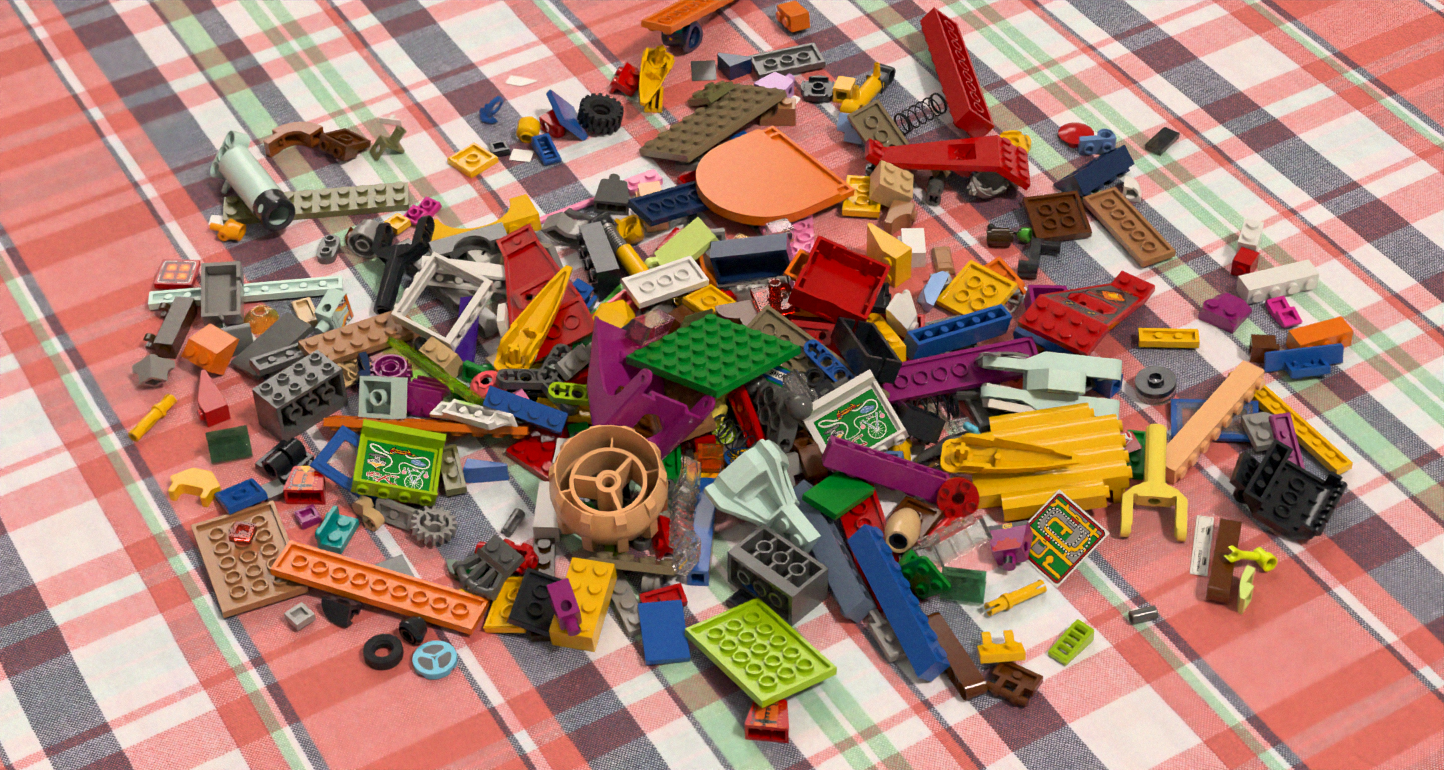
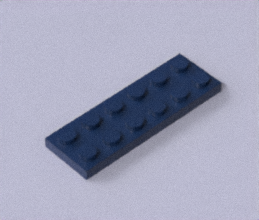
M696 180L629 199L627 204L650 227L709 210L697 194Z

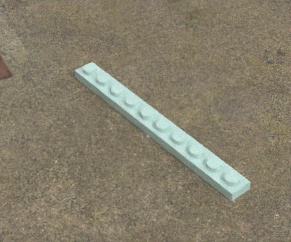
M342 275L245 283L243 286L244 302L325 295L329 287L343 291ZM201 287L149 292L148 300L149 310L158 309L162 302L172 305L176 296L194 298L196 306H201Z

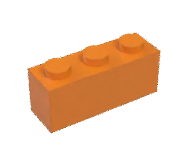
M1339 316L1288 330L1286 346L1288 349L1342 343L1345 348L1351 346L1353 330L1343 317Z

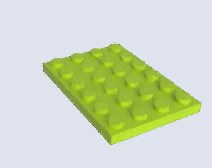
M758 597L685 628V636L761 708L837 675V667Z

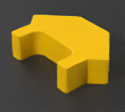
M190 468L170 476L172 484L168 492L172 501H177L181 494L200 496L202 506L209 507L212 500L215 499L214 494L221 491L220 485L212 471Z

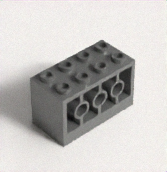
M319 350L314 351L252 389L259 425L280 442L283 439L288 441L291 438H295L321 422L323 418L348 405L342 368Z
M764 524L727 552L728 582L737 589L742 588L754 598H760L791 627L827 599L828 568ZM742 583L744 585H753L754 590L759 596H756L742 586Z

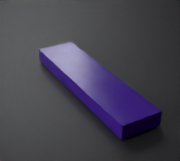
M473 296L460 298L458 318ZM479 316L455 350V353L458 354L463 362L469 360L475 363Z

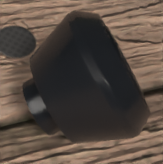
M411 616L399 622L398 630L407 642L412 645H418L425 638L427 623L419 616Z

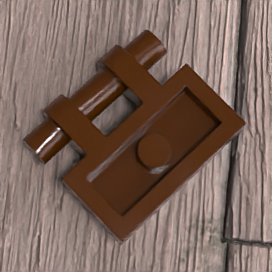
M1011 661L1000 662L992 672V679L997 682L987 681L986 685L987 690L991 691L992 695L1004 697L1010 700V703L1017 706L1019 704L1027 707L1029 699L1023 697V694L1033 697L1043 683V676ZM1007 685L1015 690L1012 692L1004 687Z

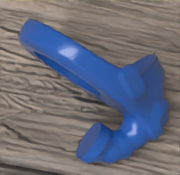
M497 96L488 104L486 103L484 108L481 107L479 110L480 120L488 124L497 123L498 121L493 115L501 109L504 99L501 96ZM500 102V104L498 105V107H497L495 110L492 111V108L494 107V105H495L496 103Z

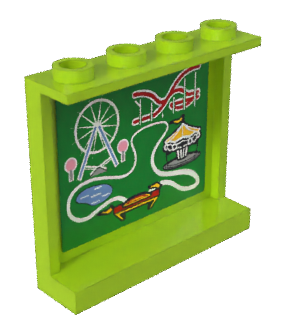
M364 419L351 492L432 507L435 505L438 496L437 489L446 434Z

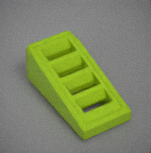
M1077 619L1048 651V655L1063 665H1068L1093 642L1094 629ZM1062 649L1063 651H1065V652L1068 653V654L1065 655L1064 653H1062V652L1059 651V650Z

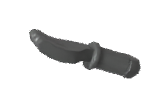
M572 208L564 211L572 219L589 221L593 218V216L587 213L584 214Z

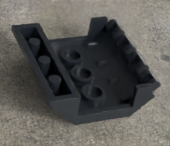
M1274 439L1242 494L1253 518L1291 540L1313 539L1314 536H1321L1326 523L1330 520L1348 485L1346 482L1341 481L1342 476L1333 471L1330 472L1324 481L1289 461L1288 458L1293 449Z

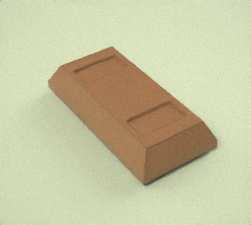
M950 247L932 248L935 272L948 271L950 275L955 274Z

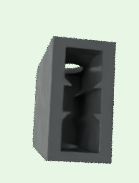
M610 174L609 179L600 180L594 198V213H601L606 210L608 214L629 216V207L627 206L629 200L628 184L625 180H620L618 174Z

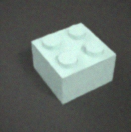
M360 376L358 417L405 419L407 413L408 378Z

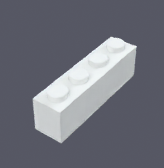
M1309 259L1240 275L1238 276L1236 291L1249 305L1283 295L1287 296L1316 289L1320 273Z

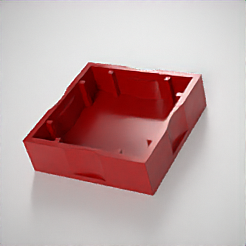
M818 235L806 264L793 286L787 303L835 324L838 317L855 319L856 322L852 330L854 331L858 320L867 322L891 266L866 255L853 252L841 244Z

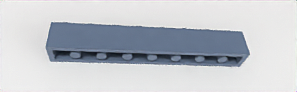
M803 480L793 488L796 498L800 503L798 508L821 535L810 552L817 558L818 562L823 563L828 568V586L833 590V598L841 606V614L846 619L850 618L859 623L869 615V611L876 609L877 605L832 518L802 500L803 493L814 487Z

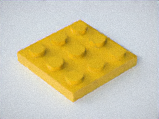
M970 259L939 295L936 303L948 311L962 316L999 304L1004 306L1018 289V284Z

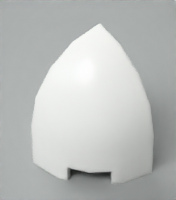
M1125 176L1123 195L1128 201L1141 203L1142 194L1139 183L1132 177Z

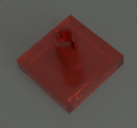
M772 278L768 281L769 285L750 289V295L758 313L767 304L782 315L800 312V308L787 303L792 291L789 283L781 284L780 279Z

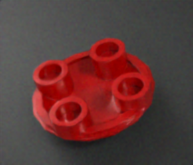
M1079 122L1064 124L1058 130V137L1068 143L1070 148H1078L1079 137L1094 136V131L1091 127Z

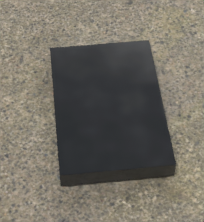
M527 567L507 623L549 637V629L554 612L549 601L547 585L562 579Z

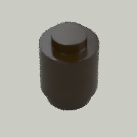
M991 228V230H987V245H992V247H1009L1010 243H1014V233L1010 231V228Z

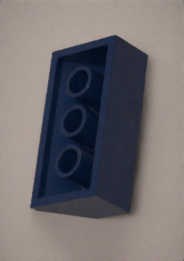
M1124 144L1101 154L1053 185L1061 192L1078 191L1079 196L1083 199V197L1091 195L1093 189L1097 191L1105 186L1103 183H1110L1116 180V175L1119 174L1121 176L1129 172V167L1135 163Z

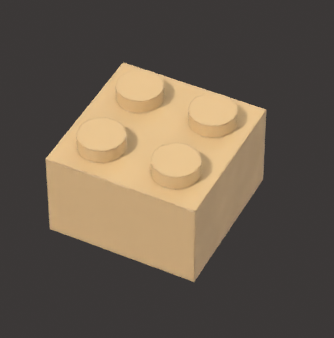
M881 160L870 175L869 199L889 208L893 199L910 202L913 199L914 174Z

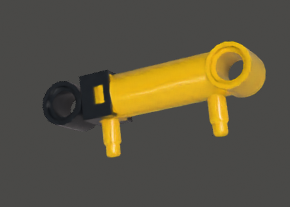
M875 62L873 69L866 75V81L859 88L858 85H855L853 87V96L842 102L840 112L852 113L869 104L878 93L882 94L887 89V85L893 82L896 73L895 68Z

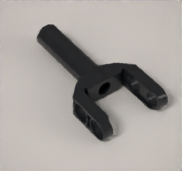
M422 216L418 219L411 244L392 245L394 234L391 224L385 222L378 225L371 249L385 264V269L374 305V312L380 315L394 309L405 267L418 261L429 251L428 242L432 240L435 228L432 216Z

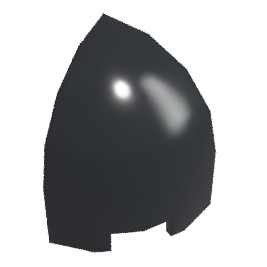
M338 596L321 597V605L326 617L331 622L345 628L353 624L351 622L355 613L359 614L362 608V603Z

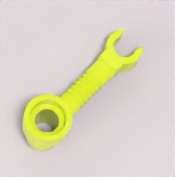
M1231 545L1228 548L1233 552L1230 555H1224L1230 562L1240 559L1256 561L1266 572L1273 570L1278 563V559L1272 553L1266 552L1261 547H1257L1251 552L1239 550Z

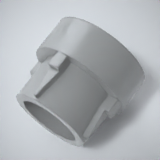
M363 219L351 232L347 244L355 255L362 258H372L376 255L371 248L379 225L377 221Z

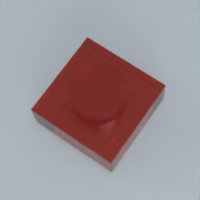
M236 521L229 534V541L250 545L257 531L256 523Z

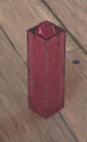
M655 309L633 318L625 337L640 346H644L667 335L675 318L660 309Z

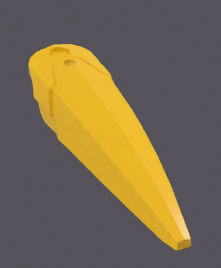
M664 45L656 46V49L646 47L643 50L638 89L641 106H646L654 98L675 62L674 55L666 52Z
M568 265L563 267L510 325V329L502 337L497 348V355L494 361L495 371L498 372L501 369H530L558 313L573 267Z
M965 433L959 438L948 439L943 443L940 467L946 473L965 475L976 473H1023L1079 464L1080 455L1014 439Z

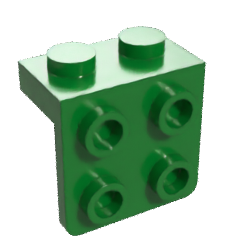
M910 549L904 553L898 562L904 578L908 580L910 587L921 600L949 591L951 588L949 581L927 556L918 557Z

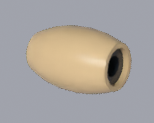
M902 508L889 518L885 527L884 537L886 544L893 552H905L917 542L921 533V521L918 513L911 508Z

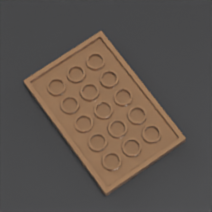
M273 500L239 510L230 515H222L191 525L224 618L309 592L307 585L271 575L270 568L289 542Z

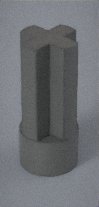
M515 508L501 529V533L510 538L524 519L525 512Z

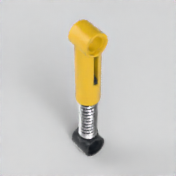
M606 210L589 220L590 223L601 221L610 246L616 253V258L630 276L649 270L633 247L627 244L616 230L615 224Z

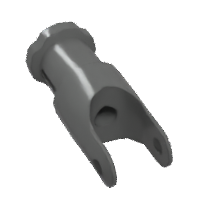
M942 170L937 177L930 176L928 193L925 196V201L928 205L937 206L941 203V195L944 191L946 175Z

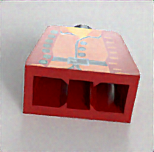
M313 460L306 461L305 466H294L283 487L286 504L326 505L325 476L310 467Z
M781 699L764 708H761L753 701L745 721V739L789 744L787 700Z

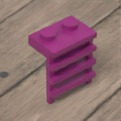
M418 375L417 379L414 378L407 385V414L441 419L430 417L429 413L443 401V398L450 394L451 388L457 387L459 384Z

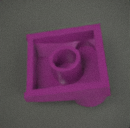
M1223 293L1215 296L1213 299L1204 301L1203 308L1198 314V319L1233 334L1252 313V309L1245 300L1229 293Z

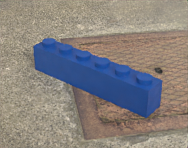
M1002 304L907 331L903 341L906 345V356L910 360L934 356L1007 333L1012 315Z

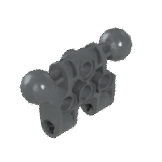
M760 375L743 385H745L749 397L755 399L752 401V405L766 440H771L784 453H788L796 437L798 420H805L811 415L813 403L808 396L804 394L795 395L788 388H782L769 382L763 375Z

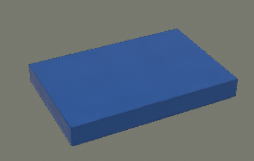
M550 89L546 96L559 123L582 141L587 139L588 135L585 129L578 123V114L574 106Z
M682 600L638 603L637 609L645 665L690 661L688 638L685 636L686 625Z

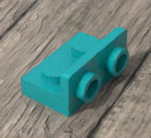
M333 505L331 510L326 513L321 526L315 531L318 548L342 554L360 525L359 519L340 515L338 506Z

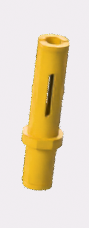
M166 394L128 432L129 438L138 442L160 418L163 419L167 415L166 412L177 403V399L172 394Z
M1039 579L1030 585L1008 594L1004 593L997 599L986 602L984 604L985 610L993 606L995 607L986 613L989 616H993L1003 610L1007 611L1025 600L1046 593V586L1036 589L1045 584L1044 581Z

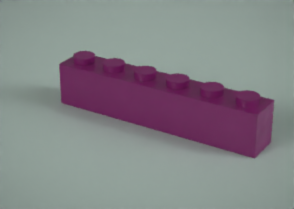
M830 435L822 455L823 466L830 471L838 470L852 478L860 477L870 484L878 483L892 491L897 489L910 497L918 496L933 504L937 502L939 487L946 480L950 479L949 473Z

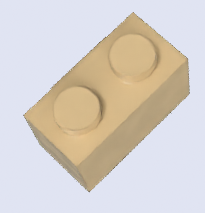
M433 336L419 349L429 364L452 381L462 372L463 361L458 354Z

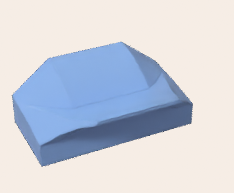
M944 271L931 275L928 283L924 285L917 302L922 305L923 310L929 313L934 306L949 276L948 273Z

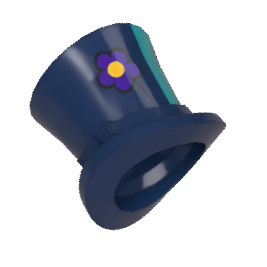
M697 21L686 25L671 35L661 32V39L665 46H680L687 53L697 49L703 38L702 28Z

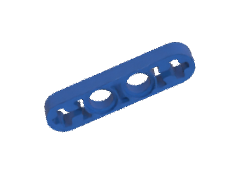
M809 340L804 344L805 356L817 368H820L832 383L838 381L834 378L838 372L845 373L849 381L855 378L819 341ZM811 347H812L813 349H815V348L817 349V353L819 354V357H817V354H816L814 351H811V352H810V348H811ZM825 359L832 360V364L829 367H823L821 362Z

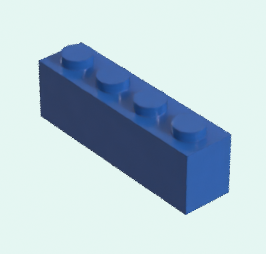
M489 386L483 402L484 407L513 414L514 418L518 421L560 436L568 418V413L493 386Z

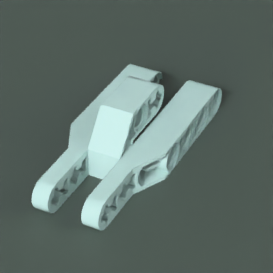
M1047 351L1027 359L998 356L983 357L982 368L1024 374L1022 390L983 386L981 387L980 395L982 399L1015 402L1031 406L1036 410L1088 402L1089 409H1094L1095 416L1116 414L1117 420H1119V400L1078 395L1085 394L1086 378L1098 379L1097 381H1103L1104 379L1121 381L1122 360Z

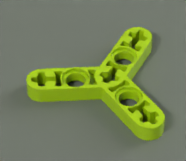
M553 382L549 385L547 397L550 401L561 404L589 406L587 385ZM559 390V395H555L554 391ZM566 390H569L568 397L565 396ZM580 391L583 397L575 398L572 392Z

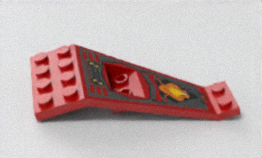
M1121 271L1112 283L1040 294L1018 320V327L1078 355L1090 356L1111 329L1146 303L1154 293L1155 285Z

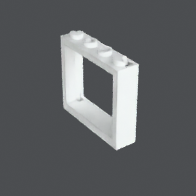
M433 252L429 259L425 260L421 271L415 274L410 287L404 290L401 300L394 305L395 309L391 315L395 323L428 340L433 336L452 351H455L496 289L493 281ZM438 268L479 287L446 338L405 317Z

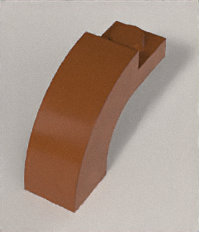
M291 122L272 129L273 135L263 141L266 156L272 158L282 150L296 145L307 146L313 149L319 145L320 134L324 133L323 126L312 122Z

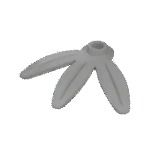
M982 352L978 354L979 357L975 358V362H978V367H982L984 356L1027 359L1026 357H1029V355L1018 352Z

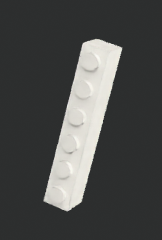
M422 256L420 271L424 266L425 260H428L430 256ZM450 259L493 281L496 289L494 293L507 294L504 265ZM438 268L427 284L475 291L479 289V287L441 268Z

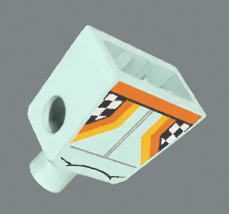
M329 287L315 310L318 322L314 328L316 334L346 326L353 319L354 314L346 292Z

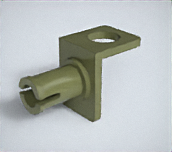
M397 125L390 137L379 135L370 149L374 160L378 161L386 148L401 153L405 152L400 144V140L407 131L402 126ZM380 145V150L376 154V148Z

